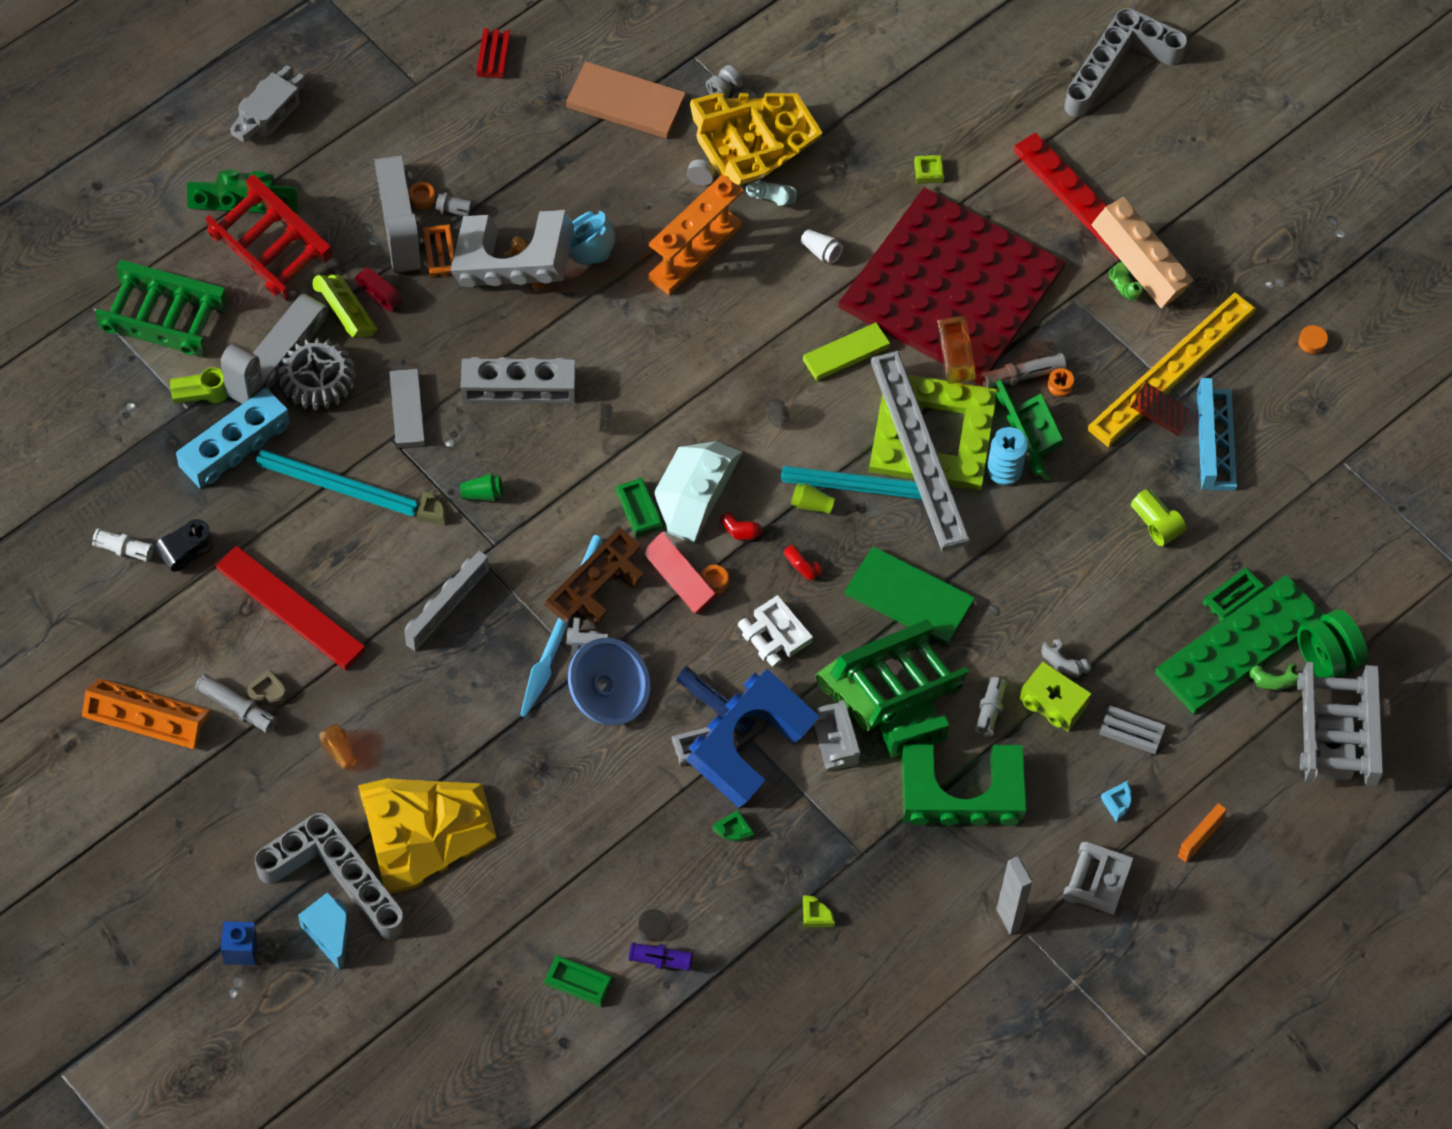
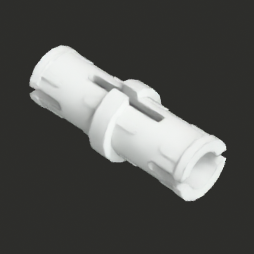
M97 528L92 540L96 541L92 542V546L116 552L118 556L123 557L127 555L144 560L145 562H149L152 557L153 550L150 549L154 548L153 544L132 539L128 534L118 535Z

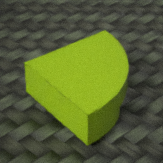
M803 895L804 928L834 927L835 920L831 910L818 901L817 898Z

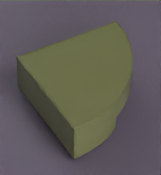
M423 491L416 515L417 520L445 525L446 516L442 504L433 494Z

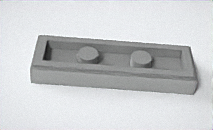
M418 369L389 371L396 449L425 446Z

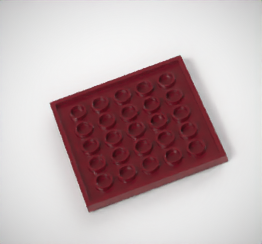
M923 187L841 298L838 308L869 325L877 323L882 332L982 385L984 379L982 372L993 370L1063 271L1066 262Z

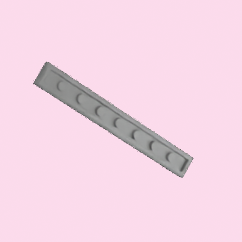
M896 351L871 357L873 370L941 551L969 545L970 538L899 352Z

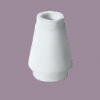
M810 229L806 230L801 238V243L823 263L829 262L833 264L841 256L843 246L837 238Z

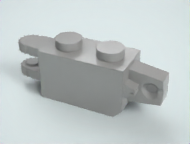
M285 66L277 74L272 72L266 79L261 80L256 90L249 97H245L238 107L239 117L230 128L231 135L242 142L248 140L255 133L262 137L270 136L300 104L298 92L307 81L306 76L298 74L289 83L288 80L293 74V68Z

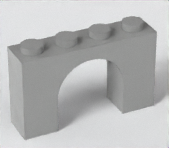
M565 210L540 211L534 237L529 246L514 257L497 259L493 257L498 229L490 216H463L450 271L461 287L499 286L501 284L523 285L525 283L563 281L575 226Z

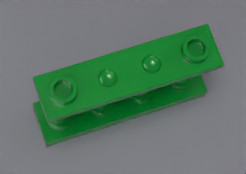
M119 260L116 271L119 284H122L110 312L100 309L96 310L95 316L98 328L109 334L118 333L176 349L186 355L204 357L206 353L203 338L199 336L212 310L224 312L228 304L225 288ZM137 288L148 291L136 319L121 315L132 289ZM163 295L174 298L162 326L147 322L158 296ZM185 303L200 306L189 333L173 330Z
M928 619L840 655L830 672L837 682L848 677L854 679L874 704L876 709L868 721L871 726L881 722L889 723L899 714L948 693L953 695L964 686L963 681L969 670L964 667L951 673L928 644V638L934 630V626ZM912 650L920 651L940 678L929 682L907 652ZM890 659L898 660L917 684L918 688L907 691L885 662ZM869 668L872 670L876 669L897 697L886 701L863 671Z

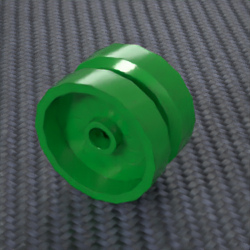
M1341 609L1333 610L1321 616L1320 621L1317 619L1300 626L1297 631V640L1301 654L1306 663L1313 662V675L1315 677L1342 678L1345 672H1355L1365 667L1368 662L1367 646L1359 627Z

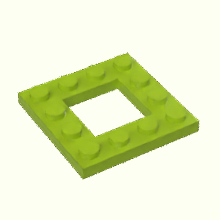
M908 375L919 407L965 414L958 456L937 454L950 486L981 491L997 389H987V387ZM882 394L869 472L915 480Z

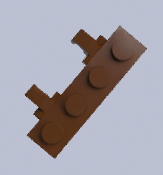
M619 527L546 600L544 606L566 624L577 614L581 618L585 616L595 625H598L607 613V610L596 601V594L612 577L616 580L620 577L623 582L632 588L641 581L644 573L634 566L636 562L632 558L640 550L641 544Z

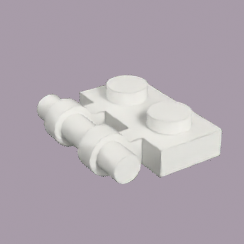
M778 595L754 610L757 622L751 624L747 618H744L738 623L746 641L752 642L759 650L758 655L764 662L768 661L773 668L778 667L782 663L781 658L776 654L777 652L783 650L788 657H791L813 641L812 635ZM767 631L774 640L767 643L761 636V633Z

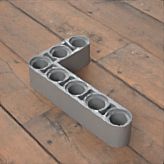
M1123 8L1119 10L1069 85L1064 105L1066 113L1073 117H1081L1088 112L1129 47L1165 64L1177 65L1183 60L1187 37L1181 31L1133 9Z
M402 156L374 159L393 273L420 270L415 214H412Z
M303 293L295 300L253 353L235 343L230 344L221 358V368L227 396L243 404L264 388L270 390L279 379L280 363L282 359L286 358L287 350L294 351L295 343L302 347L306 339L309 341L326 320L329 307Z
M316 813L311 815L256 853L255 866L258 877L267 884L279 882L316 856H319L383 939L395 940L403 934L404 920L401 908L332 819L326 814ZM318 829L327 830L322 835L314 834V832ZM294 845H299L302 847L299 851L291 852L288 850L290 847ZM335 851L344 852L340 857L331 856ZM268 862L276 863L273 868H263ZM353 873H359L362 875L359 879L351 880L348 878ZM375 895L379 897L376 902L370 903L365 901L369 896ZM388 918L397 920L393 925L383 924V921Z

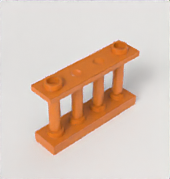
M722 174L649 242V247L662 255L663 261L649 273L648 280L670 295L742 227V221L729 212V206L743 194L744 189Z

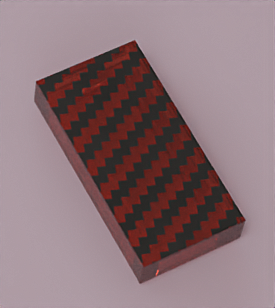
M1146 381L1142 384L1130 406L1176 436L1182 433L1193 410Z

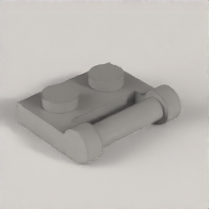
M1082 842L1078 849L1080 856L1069 886L1065 887L1062 897L1068 902L1081 903L1114 915L1133 858L1092 843ZM1091 859L1100 860L1090 891L1081 890Z

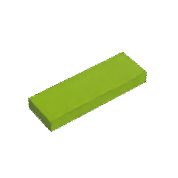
M873 323L804 354L803 361L815 380L818 381L889 349L890 342L878 324Z

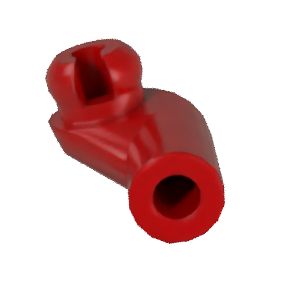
M790 545L784 550L785 557L806 580L813 581L816 577L822 575L823 571L818 562L809 564L795 545Z

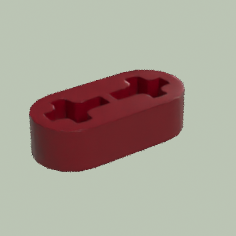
M367 267L355 276V280L361 290L387 311H393L402 303V298L398 291L372 269Z

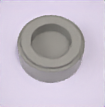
M694 160L689 164L686 175L692 183L705 186L712 182L715 169L707 161Z

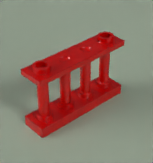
M252 174L245 181L248 196L219 223L208 215L205 218L208 226L206 231L216 242L221 240L263 279L266 282L264 286L274 297L279 295L286 301L289 298V294L284 285L313 258L316 260L319 257L326 264L333 257L332 249L326 241ZM261 203L267 209V214L236 241L227 230L255 204L259 205ZM280 221L287 227L285 229L286 233L258 259L254 258L246 250L274 222L278 223ZM301 240L306 245L304 247L305 251L280 275L275 277L265 268L292 241Z

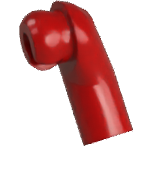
M726 512L719 519L735 540H754L762 534V526L758 522H738L731 512Z

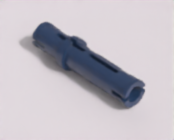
M688 666L679 673L676 682L688 689L717 714H720L722 717L729 710L725 705L730 699L718 692L717 689L698 676ZM751 716L743 717L737 721L735 727L743 735H746L752 729L756 720Z

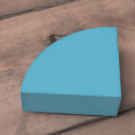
M1128 781L1101 795L1102 801L1116 822L1126 815L1131 804V787Z

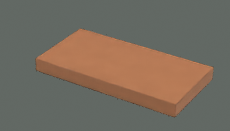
M585 61L566 100V107L667 139L685 100L686 92Z

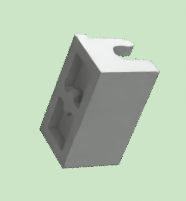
M845 700L817 708L816 713L820 717L813 724L826 772L857 766L860 751Z

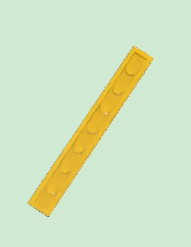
M1234 292L1088 426V431L1107 447H1110L1147 413V383L1150 384L1149 407L1151 409L1153 406L1152 397L1154 396L1152 394L1154 393L1152 391H1154V387L1156 388L1155 402L1157 404L1159 401V390L1162 391L1161 396L1163 398L1165 394H1168L1255 314L1256 308ZM1142 387L1145 389V390H1143V391H1144V393H1143V394H1144V396H1143V397H1144V399H1143V400H1144V402H1143V403H1144V405H1143L1144 408H1143V409H1141V406H1140V405H1141V403H1140V402H1141V400H1140V399H1141V397H1140V396H1141V394H1140L1141 391H1140V390L1142 389ZM1137 396H1138V401H1137V402H1138V404H1137L1138 406H1136V405H1135V402H1134V401L1136 400Z

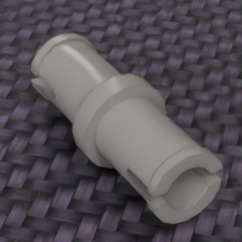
M998 677L989 679L985 698L981 700L979 705L981 712L975 731L980 735L982 728H985L983 733L985 737L993 735L997 717L1003 710L1002 699L1007 688V682L1002 679L1000 686H997Z

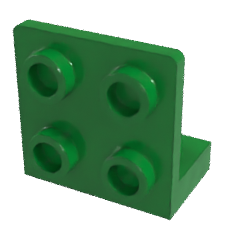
M929 701L897 715L889 723H879L878 727L889 755L893 758L902 755L903 744L936 745L947 741L949 724L945 715L937 716L932 701Z

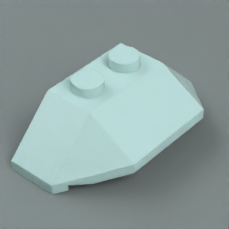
M717 441L682 446L677 449L655 490V497L668 534L695 544L734 471L742 451Z

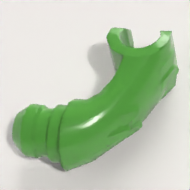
M1118 262L1109 270V278L1123 297L1131 301L1137 300L1142 293V286L1138 282L1133 283L1132 273L1123 262Z
M1294 663L1289 664L1286 674L1282 676H1274L1257 665L1250 670V677L1255 680L1256 687L1264 690L1281 691L1283 689L1295 688L1298 681V675L1294 674L1297 665Z

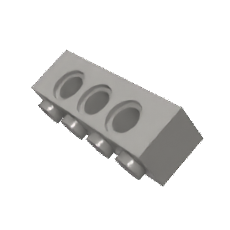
M480 357L462 359V402L575 403V360H568L566 358L538 359L534 357L527 359H510L507 357L498 359H483ZM493 377L494 379L488 380L485 378ZM521 377L523 379L515 380L514 378Z

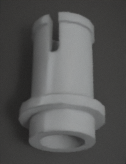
M445 192L438 195L435 209L440 210V214L448 212L460 216H469L472 200L448 196V193Z

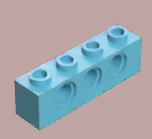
M264 388L176 452L179 467L200 489L206 484L215 482L220 474L228 468L237 466L246 455L252 451L259 450L274 435L281 434L290 424L288 409L267 388ZM256 422H261L259 425H253ZM239 438V440L237 441H230L232 439ZM210 455H217L216 457H213V458H209V457H208V456H210Z

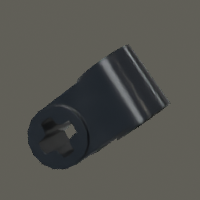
M191 520L178 530L161 538L155 545V550L172 572H178L211 550L213 539L210 535V528L203 520Z

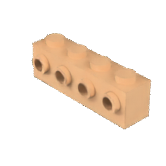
M1124 196L1105 207L1091 224L1160 308L1177 299L1192 283V277Z

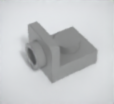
M574 618L573 628H567L566 644L572 645V657H574L575 653L586 643L598 638H608V634H601L597 631L580 633V618Z

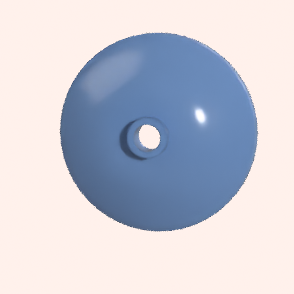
M598 638L583 645L572 658L568 671L570 693L577 707L589 719L602 725L617 726L633 720L643 711L650 695V677L643 659L630 645L614 638ZM598 682L602 684L603 690L599 689Z

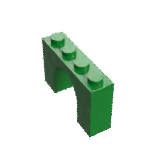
M903 744L901 755L903 822H911L913 825L941 823L947 826L958 823H971L976 826H983L988 823H1001L1005 826H1014L1018 823H1023L1026 813L1023 745H993L990 756L991 786L984 794L976 798L959 799L944 792L935 779L933 745Z

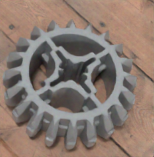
M317 337L315 343L310 344L306 339L304 346L301 347L295 343L294 351L287 350L286 358L281 360V368L278 371L279 383L287 399L292 398L294 405L302 403V407L305 410L310 405H313L315 411L318 410L320 405H324L328 410L330 407L329 403L331 402L339 405V397L347 399L348 390H352L354 386L355 370H353L354 363L349 358V353L347 350L342 351L339 343L332 346L328 339L323 344Z

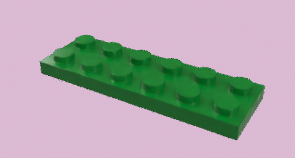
M1284 575L1156 668L1155 674L1194 715L1248 676L1253 667L1263 665L1296 641L1297 631L1300 626L1316 619L1320 621L1321 616L1325 614L1287 575Z

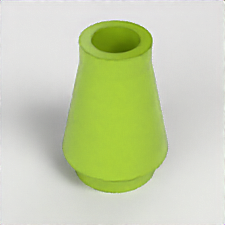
M806 482L804 485L797 483L791 505L797 506V510L830 514L835 498L828 496Z

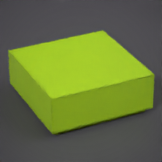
M942 155L915 156L914 164L917 184L944 183Z

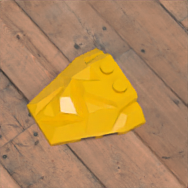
M714 93L693 99L690 103L693 120L698 127L697 140L718 175L721 176L723 174L738 185L764 178L820 139L823 134L798 93H765L763 98H749L748 93H740L739 98H724L723 93Z
M387 778L358 785L377 856L382 884L389 894L414 889L423 884V879L437 871L442 873L447 870L448 865L460 857L465 859L497 840L483 785L480 783Z

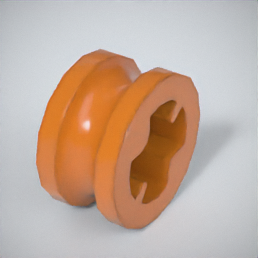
M1064 368L1053 370L1048 381L1049 391L1058 397L1070 394L1074 384L1073 374ZM1060 379V382H1062V380H1065L1066 385L1062 386V383H1060V385H1057L1056 380Z

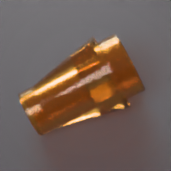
M334 724L318 735L321 741L319 745L339 764L342 770H346L357 763L358 760L353 753L344 728L341 729L338 724Z

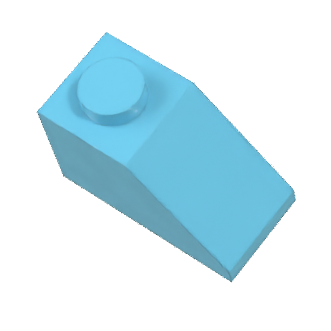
M326 893L298 916L301 928L340 970L345 962L349 927L347 919L348 909L339 898L334 900Z

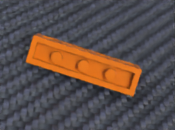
M98 678L86 690L82 711L83 718L190 749H194L198 745L200 728L210 715L209 709Z

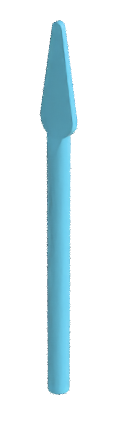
M597 535L592 537L581 565L602 545L604 541L602 537ZM559 617L540 662L531 669L521 710L522 717L528 714L551 677L550 666L568 626V623L566 624Z

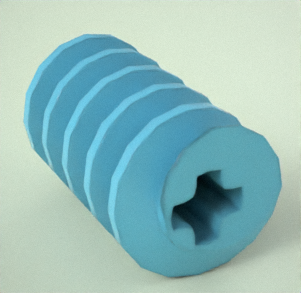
M1006 427L996 432L991 443L987 465L988 477L993 482L1008 485L1016 482L1021 477L1028 446L1027 438L1022 431L1017 428Z

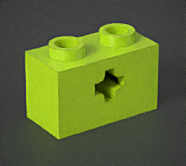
M1042 662L1023 685L1020 701L1029 710L1037 711L1045 716L1053 726L1063 728L1069 732L1087 709L1091 693Z

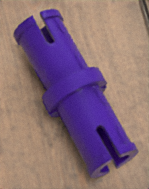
M636 942L631 943L629 951V961L652 964L657 969H662L663 967L686 971L691 969L693 952L668 949L663 944H659V947ZM648 953L674 958V960L648 956Z

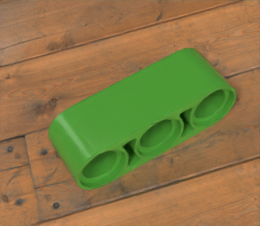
M836 659L816 673L815 679L820 688L835 703L845 700L849 716L861 728L869 731L876 726H871L868 722L876 707L854 679L848 677L838 682L834 679L830 672L838 660Z

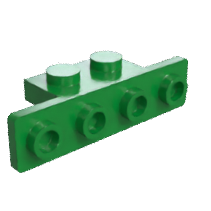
M228 169L223 172L219 171L215 183L189 181L187 183V207L189 209L232 211L248 196L245 181L254 174L293 212L297 213V188L273 186L274 174H266L263 171L240 173L237 170ZM260 203L259 205L255 204L247 212L266 213L267 209Z
M1001 379L998 380L996 384L999 391L996 395L1002 406H1007L1010 412L1007 415V419L1012 428L1022 431L1027 438L1028 446L1026 453L1028 452L1032 459L1028 464L1036 477L1040 475L1046 482L1051 480L1052 478L1042 456L1064 445L1066 442L1045 397L1039 394L1018 406L1010 388Z

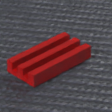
M483 28L476 70L477 76L504 78L510 30L500 33L499 29L489 32V28ZM488 39H492L488 69L483 70ZM498 40H503L498 71H493Z

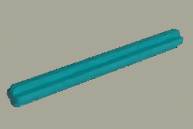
M261 450L257 456V465L399 513L414 516L418 509V501L300 461L266 450Z
M783 466L781 481L785 483H800L804 485L806 482L811 486L922 499L915 481L794 466Z

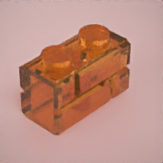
M966 316L939 320L938 332L947 383L953 384L974 380L975 366Z

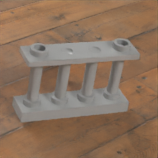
M1307 662L1303 673L1298 674L1297 681L1298 690H1302L1304 753L1300 755V770L1305 771V782H1311L1316 768L1360 771V774H1364L1365 785L1377 786L1383 773L1378 666L1366 665L1362 676H1358L1357 679L1315 677L1313 676V662ZM1314 688L1357 691V694H1361L1362 703L1358 705L1314 703ZM1315 715L1358 717V720L1362 721L1363 729H1360L1359 732L1316 730ZM1316 742L1359 744V747H1363L1364 756H1361L1360 759L1316 756Z

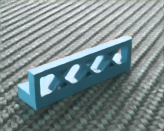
M1201 378L1197 391L1201 490L1236 491L1232 390L1213 389L1212 378ZM1213 398H1225V406L1220 411L1214 407ZM1217 419L1227 427V430L1221 435L1215 431L1214 422ZM1218 444L1228 451V454L1222 460L1216 456V446ZM1219 468L1229 475V481H1216Z

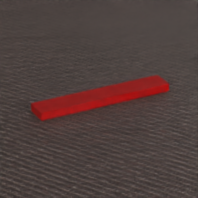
M235 546L216 565L220 573L346 671L365 652L364 645L239 547Z

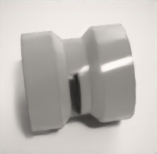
M726 65L719 71L718 76H712L706 81V87L710 95L723 93L724 98H729L730 93L737 92L743 87L744 82L735 68Z

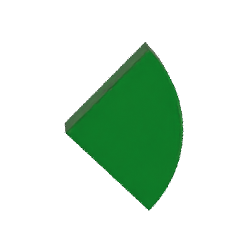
M739 810L713 824V830L724 839L740 842L754 838V831Z

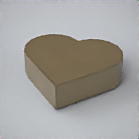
M270 669L251 682L247 689L249 700H254L257 702V705L267 702L270 705L277 706L284 703L287 698L286 687Z

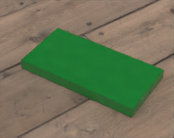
M873 546L845 589L846 596L907 627L928 619L934 626V630L929 638L945 646H948L975 599V597Z

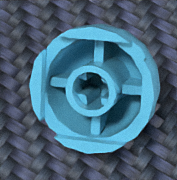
M592 211L587 212L572 221L575 227L568 257L574 262L582 265L602 263L609 257L615 243V230L602 211H598V215H594Z

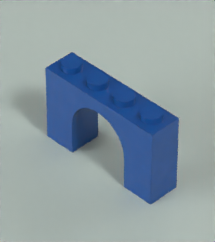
M768 669L764 670L760 675L754 672L743 684L747 688L741 696L736 693L725 706L729 710L723 717L718 714L708 724L707 728L711 731L704 738L699 735L689 746L692 752L685 759L738 808L752 797L764 783L765 779L747 764L735 749L733 731L737 721L748 716L762 718L794 744L804 736L820 717Z

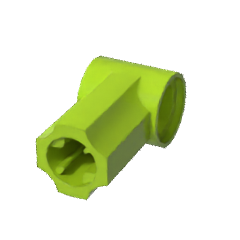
M216 367L207 368L200 375L170 379L173 404L207 400L210 403L218 404L228 397L222 370Z
M1152 489L1141 491L1132 500L1131 507L1148 525L1149 534L1157 545L1164 546L1187 531L1186 523L1182 516L1175 510L1170 511Z

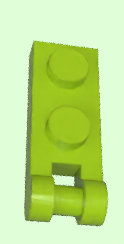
M338 274L328 277L326 275L314 277L312 283L314 290L322 292L331 309L336 313L351 337H372L377 331V327L343 277Z

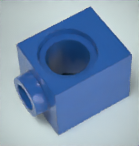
M223 921L221 954L224 964L255 965L258 935L254 922Z

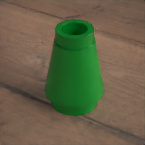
M490 473L460 483L462 500L496 501L497 498H503L501 476Z

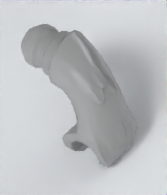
M1060 639L1053 640V648L1048 647L1047 643L1043 642L1041 649L1042 657L1054 666L1056 670L1077 679L1082 674H1087L1091 671L1092 666L1089 660H1068L1062 656L1060 652L1062 642Z

